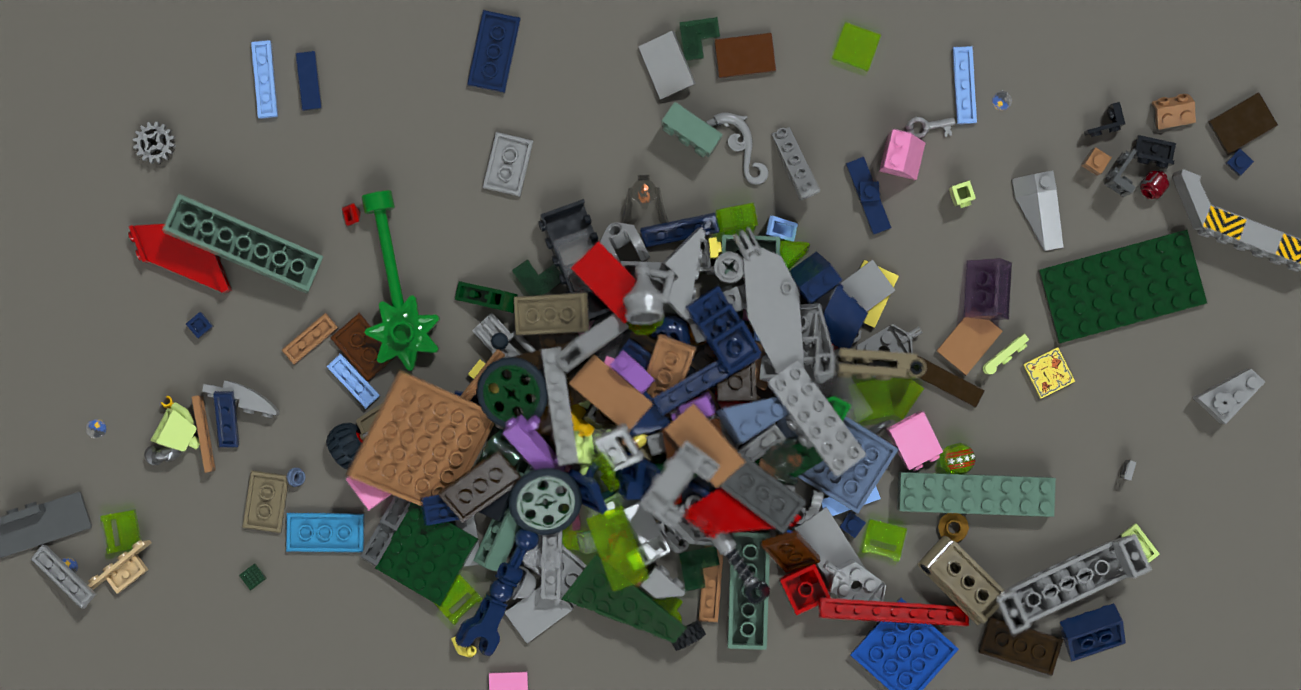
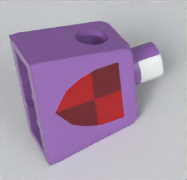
M710 392L701 393L678 406L679 409L670 412L672 420L674 421L693 403L706 417L714 415L716 406Z

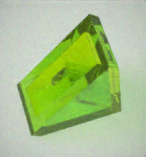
M780 241V256L787 269H790L808 253L810 246L808 242Z

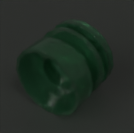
M501 429L484 446L478 461L482 462L499 449L515 467L522 455L513 445L509 444L510 441L507 438L505 440L501 439L504 435V429Z

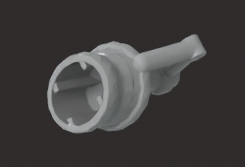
M639 263L635 270L637 281L631 291L623 298V303L627 310L625 316L627 321L635 324L655 323L664 316L662 310L663 303L669 300L673 280L675 279L674 272L671 270H650L647 263ZM650 276L666 279L662 294L652 285Z

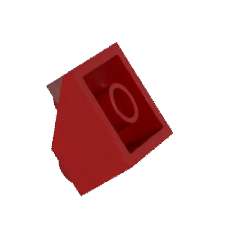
M815 564L795 570L779 578L796 615L818 606L819 598H831Z

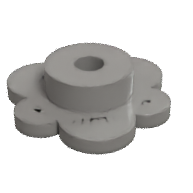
M1229 392L1225 394L1218 393L1213 404L1217 407L1220 414L1233 411V406L1236 405L1237 400L1231 397Z

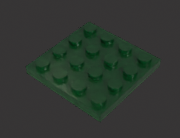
M411 502L407 514L398 530L393 534L388 548L375 569L438 606H442L479 538L451 522L424 525L422 506Z

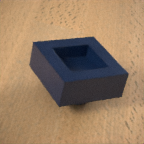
M1238 149L1225 164L1238 176H1241L1254 161L1241 149Z
M879 181L859 183L860 202L880 201Z
M202 312L196 314L186 323L187 327L198 339L214 327Z
M849 511L839 527L856 538L866 522Z

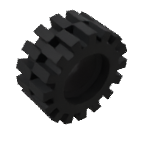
M699 620L686 625L687 628L675 643H672L676 651L690 646L706 635Z

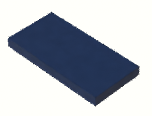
M483 10L467 83L468 86L505 93L521 18Z

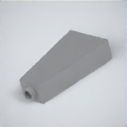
M613 314L574 340L555 358L567 373L629 327Z

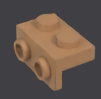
M1179 94L1177 97L1171 98L1162 97L1152 101V106L1155 108L1157 129L1196 123L1195 101L1189 94Z

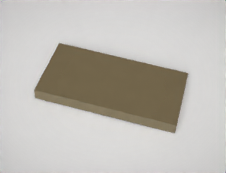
M587 293L514 297L516 335L589 331Z

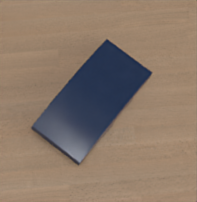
M719 286L714 287L685 306L701 334L729 374L761 354L744 321L740 320L732 304L728 303Z

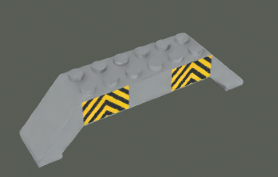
M1184 169L1173 174V181L1194 230L1198 231L1199 235L1207 238L1209 236L1215 237L1216 241L1222 244L1231 243L1235 249L1240 251L1249 250L1253 256L1263 258V256L1270 258L1271 263L1288 265L1287 268L1295 272L1301 270V239L1211 205L1200 183V175Z

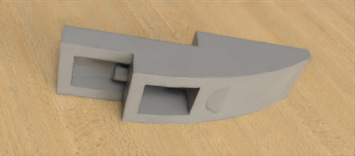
M224 380L223 387L210 384L203 385L202 392H207V396L213 398L215 391H234L235 402L239 399L238 407L243 408V412L254 414L255 411L262 412L261 416L273 418V415H279L280 411L273 403L247 386Z

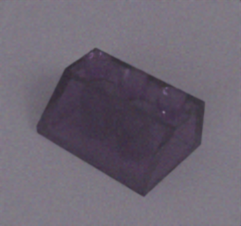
M1001 258L967 260L964 300L965 318L985 320L1009 319L1011 262Z

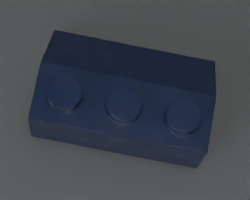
M1114 603L1060 621L1061 634L1071 662L1126 643L1123 620Z

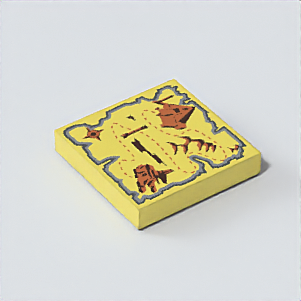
M1058 347L1023 364L1040 399L1075 382Z

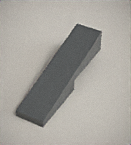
M394 496L360 555L361 559L374 566L379 564L392 540L393 534L398 530L411 504L410 501Z

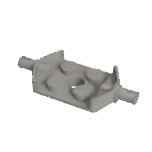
M891 324L858 344L856 349L878 351L881 346H886L889 352L913 354L912 340L923 332L919 326L910 332H906ZM890 362L855 363V365L890 368Z
M853 559L839 566H834L829 561L824 563L823 568L831 573L828 588L831 593L836 594L841 599L884 600L886 584ZM860 581V586L857 589L851 588L853 582Z

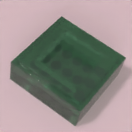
M256 563L239 575L250 591L267 579Z

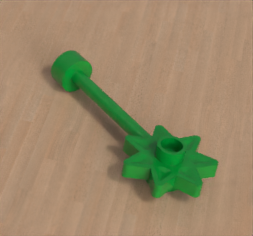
M392 191L373 192L365 194L361 198L364 213H374L392 306L384 301L379 303L383 322L367 328L365 334L382 342L377 357L379 363L383 364L398 356L406 369L413 371L416 366L418 352L437 353L439 351V347L428 333L440 321V317L438 315H419L417 298L413 295L409 296L404 303L386 211L395 208Z

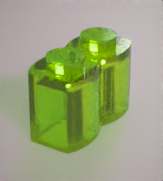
M754 203L716 210L720 233L724 232L725 235L736 234V230L743 229L746 232L747 227H750L751 231L755 230L754 227L758 226Z

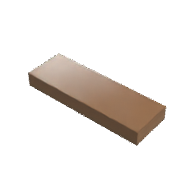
M325 313L284 347L282 351L295 365L337 330L338 326Z

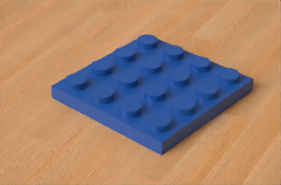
M900 597L899 600L897 601V602H900V603H907V602H906L904 599H902L901 597ZM878 622L850 655L889 690H923L959 649L931 624Z

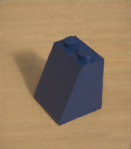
M817 251L789 271L800 295L807 304L812 303L842 281L834 267Z

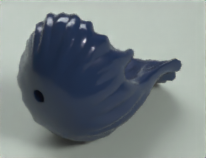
M666 316L660 321L655 322L651 327V336L654 338H658L662 334L690 345L689 327L681 317Z

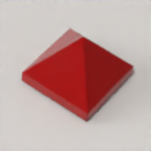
M354 203L342 208L346 226L359 222L361 212Z

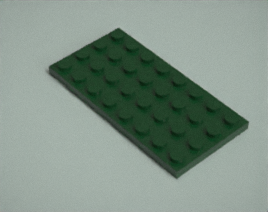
M1187 230L1038 270L1058 344L1207 304Z

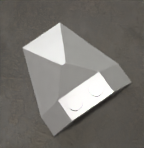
M801 304L800 316L804 370L815 384H822L834 376V350L821 304ZM766 354L765 356L763 355L761 360L760 380L768 382L777 376V373Z

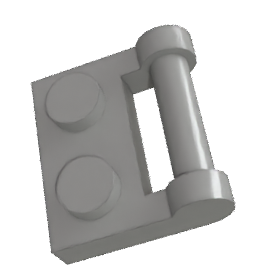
M621 424L617 428L595 437V443L612 472L640 461L644 457V454L641 450H638L628 433L629 429L626 424ZM618 436H622L632 455L627 456L617 439Z

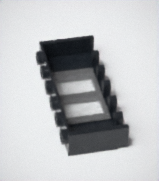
M582 199L541 214L538 224L541 232L544 231L546 234L545 243L548 250L552 249L554 254L552 256L553 264L555 267H559L561 274H558L562 285L565 284L568 290L565 294L587 293L588 322L613 312L571 269L599 239L597 233L593 230L591 217L587 214L584 207L585 201Z

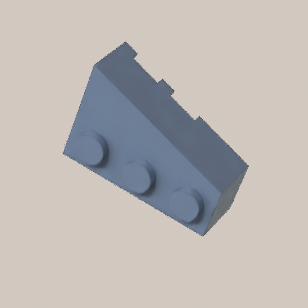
M778 397L715 411L734 444L743 443L789 414Z

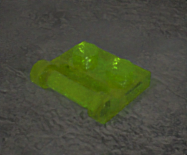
M136 509L100 516L105 529L108 546L106 548L107 554L133 549L132 546L141 540ZM113 519H116L120 539L119 546H115L111 524Z
M869 519L861 553L867 554L869 552L889 557L893 561L899 562L907 528ZM872 539L896 545L895 551L876 547L870 545V541Z
M459 574L442 606L435 605L455 625L463 614L483 598ZM466 593H469L472 597L452 613L449 609Z

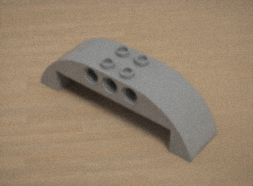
M1136 534L1093 547L1044 569L1004 590L996 597V600L1012 635L1031 627L1029 623L1120 580L1127 577L1136 578L1152 569Z

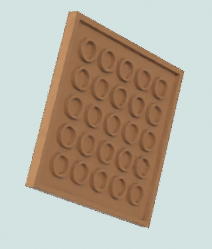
M400 370L346 475L422 506L420 497L437 495L439 491L472 468L495 423L488 419L480 405Z

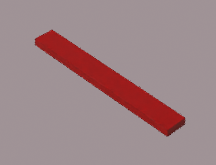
M819 598V618L969 626V617L958 606Z

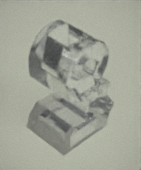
M554 549L550 552L551 559L549 561L544 559L541 551L531 550L524 555V564L533 569L539 566L550 571L561 569V549Z

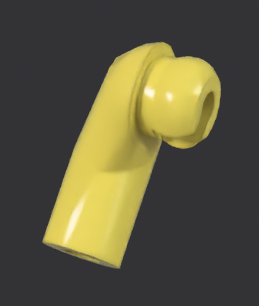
M456 636L451 638L459 655L473 657L477 653L475 646L461 647L456 643Z

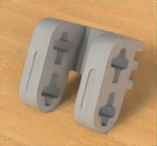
M618 222L608 225L600 243L620 264L621 262L614 249H619L628 244L629 241L632 242L641 262L650 258L634 225Z
M784 484L793 492L795 491L794 485ZM812 489L808 509L805 507L801 509L802 518L797 524L803 523L818 513L822 505L823 492Z
M684 501L676 505L683 512L687 510ZM685 517L681 518L674 529L663 521L659 522L662 527L661 533L668 547L675 553L685 551L689 547V543L696 544L704 537L702 530L690 524Z

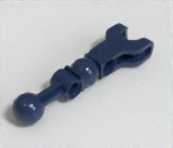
M522 528L518 530L515 535L517 547L510 562H503L499 566L495 575L497 580L493 581L490 585V595L486 594L476 614L461 624L455 639L458 646L469 647L474 639L481 637L478 646L480 652L486 656H491L500 642L498 626L508 605L505 602L509 601L513 596V587H517V584L522 579L523 570L519 567L526 552L535 549L538 545V534Z

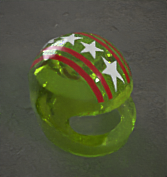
M963 443L949 445L940 454L941 467L950 474L968 473L975 465L974 451Z

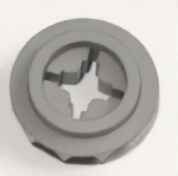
M734 252L721 254L715 261V274L721 281L726 283L737 282L744 274L742 257ZM733 261H735L733 269H735L737 273L729 271L726 274H724L726 272V267L723 263L729 265L733 263Z

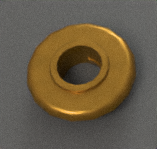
M960 513L944 515L938 525L941 537L947 536L955 542L963 540L969 530L966 518ZM951 522L959 524V530L956 533L949 532L948 526Z

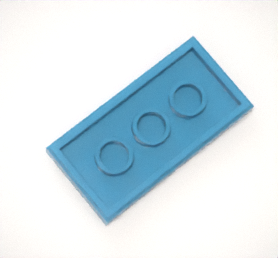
M287 513L286 551L363 552L364 513Z

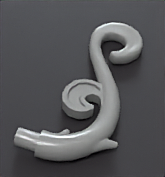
M724 112L713 116L714 118L706 121L711 127L721 124L728 127V123L741 131L743 142H738L739 134H732L728 138V146L733 151L744 150V175L749 183L759 185L765 182L768 178V169L764 164L757 162L752 165V167H757L760 170L759 176L752 177L749 173L753 144L750 129L744 121L747 119V116Z

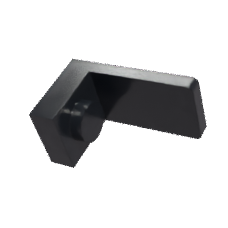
M1120 102L1109 105L1107 110L1108 118L1110 121L1112 120V124L1086 130L1084 134L1096 137L1102 135V131L1109 130L1110 133L1121 130L1120 126L1125 125V120Z

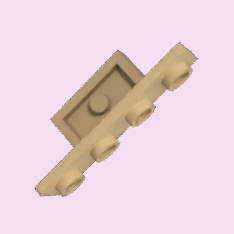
M139 540L132 546L133 549L129 553L126 551L117 558L119 561L114 565L113 563L107 565L103 569L104 573L100 576L92 577L88 581L90 583L88 586L93 590L107 580L117 594L123 591L148 571V568L137 554L152 542L150 540Z

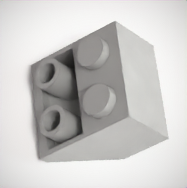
M655 565L641 581V586L655 598L683 596L685 594V584L678 578L672 579L669 576L670 572L662 565L660 567Z

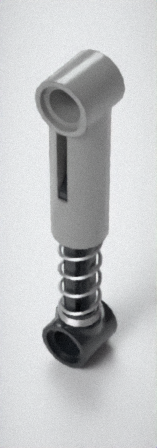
M698 493L688 497L686 509L690 505H694L696 499L700 501L704 497ZM719 533L714 539L709 537L721 556H727L729 563L733 565L734 570L739 574V578H742L744 581L747 600L752 604H758L767 599L770 595L769 585L753 576L754 573H751L749 570V565L745 564L744 558H741L738 553L739 550L735 549L737 543L731 534ZM755 588L760 591L761 596L755 593Z

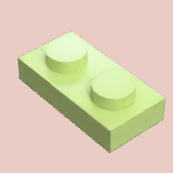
M1136 523L1120 534L1121 537L1136 534L1148 562H1151L1160 555Z

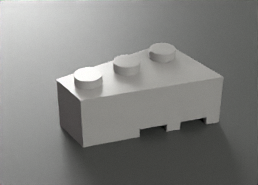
M1244 369L1192 398L1220 424H1227L1265 381L1252 369ZM1229 392L1231 397L1237 400V403L1233 406L1232 412L1220 414L1217 407L1213 404L1216 401L1215 396L1218 393L1225 394Z

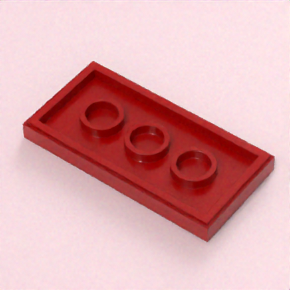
M598 241L571 269L625 324L627 322L625 316L627 310L623 303V298L631 291L637 280Z

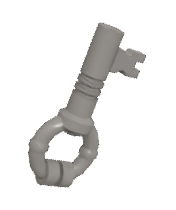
M914 117L905 125L906 132L920 139L930 129L943 127L945 129L944 136L946 137L947 134L951 136L952 131H950L952 125H955V119L948 118L928 122L922 117ZM914 122L922 123V133H914Z

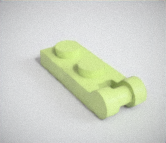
M1021 334L985 363L982 368L985 374H994L1000 363L1006 364L1013 358L1011 354L1016 350L1019 353L1027 347L1026 342L1029 341V338L1025 334Z

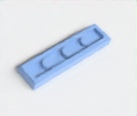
M271 41L251 42L258 118L278 117Z
M953 47L957 124L977 123L973 47Z

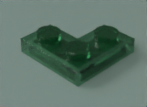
M718 18L679 22L686 61L704 59L701 40L720 37Z
M528 259L512 270L530 296L545 295L561 283L558 275L561 273L554 264L539 275Z
M715 546L679 553L685 590L691 591L706 588L703 568L720 565Z

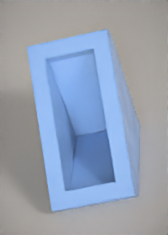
M769 216L765 236L780 237L781 240L794 242L798 223Z

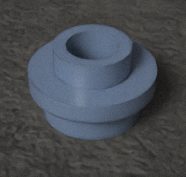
M294 467L288 471L287 482L290 486L297 487L304 483L305 473L300 468Z

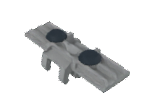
M493 313L489 314L472 330L493 354L499 349L505 354L504 358L520 355L510 343L513 338L528 353L536 351L522 335H516L515 331L511 334ZM503 370L504 377L509 379L507 378L506 370ZM540 370L546 381L545 370ZM522 375L521 378H520V380H522V379H524V378H526V377H528V376H527V375Z

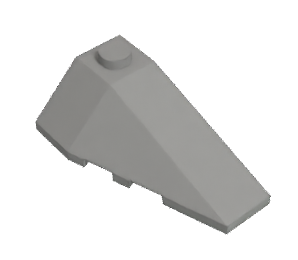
M1047 171L1012 179L1015 199L1033 228V232L1043 250L1063 248L1054 172Z

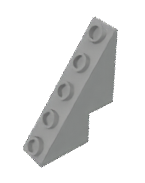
M790 127L778 129L777 132L772 133V136L799 201L817 195L820 189Z
M702 227L697 228L662 262L663 266L668 271H673L675 276L667 303L683 320L691 318L685 306L690 304L696 295L694 283L699 276L697 264L698 260L700 261L702 257L701 241L703 242L705 238V230Z

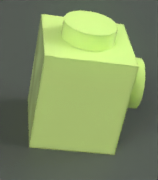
M970 181L949 188L954 206L960 205V208L972 205L971 201L976 199Z

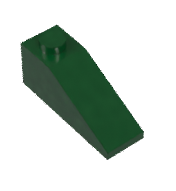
M459 281L454 300L514 313V297H518V294Z

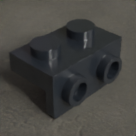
M1138 135L1134 148L1137 152L1133 158L1138 159V163L1149 164V162L1157 163V167L1168 168V166L1174 165L1175 162L1173 156L1176 143Z

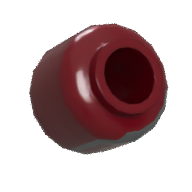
M1162 171L1148 172L1140 183L1141 193L1148 199L1160 198L1169 187L1167 175Z

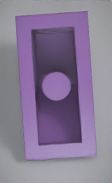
M624 351L610 364L616 373L642 395L655 381Z

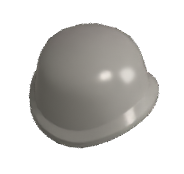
M522 566L519 568L523 570V576L517 587H513L514 592L511 597L513 600L516 598L526 599L531 596L536 587V578L528 569Z

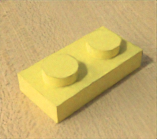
M717 237L709 238L710 260L717 259L718 254L722 253L721 242H717Z

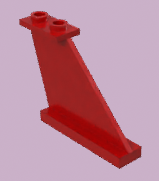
M165 224L128 226L130 229L128 235L132 243L135 242L137 250L135 252L139 260H142L144 263H154L222 293L232 291L219 256L163 233Z
M721 487L694 505H690L683 516L690 524L697 526L705 535L713 539L719 533L776 529ZM797 514L787 528L791 530L799 522L801 516Z

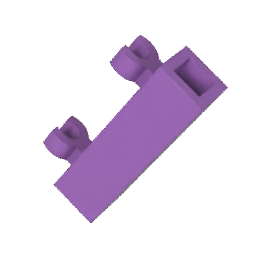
M522 415L517 418L512 417L505 423L504 436L535 470L553 468L564 471L566 465L559 466L557 454L535 430L540 422L536 415L528 421Z

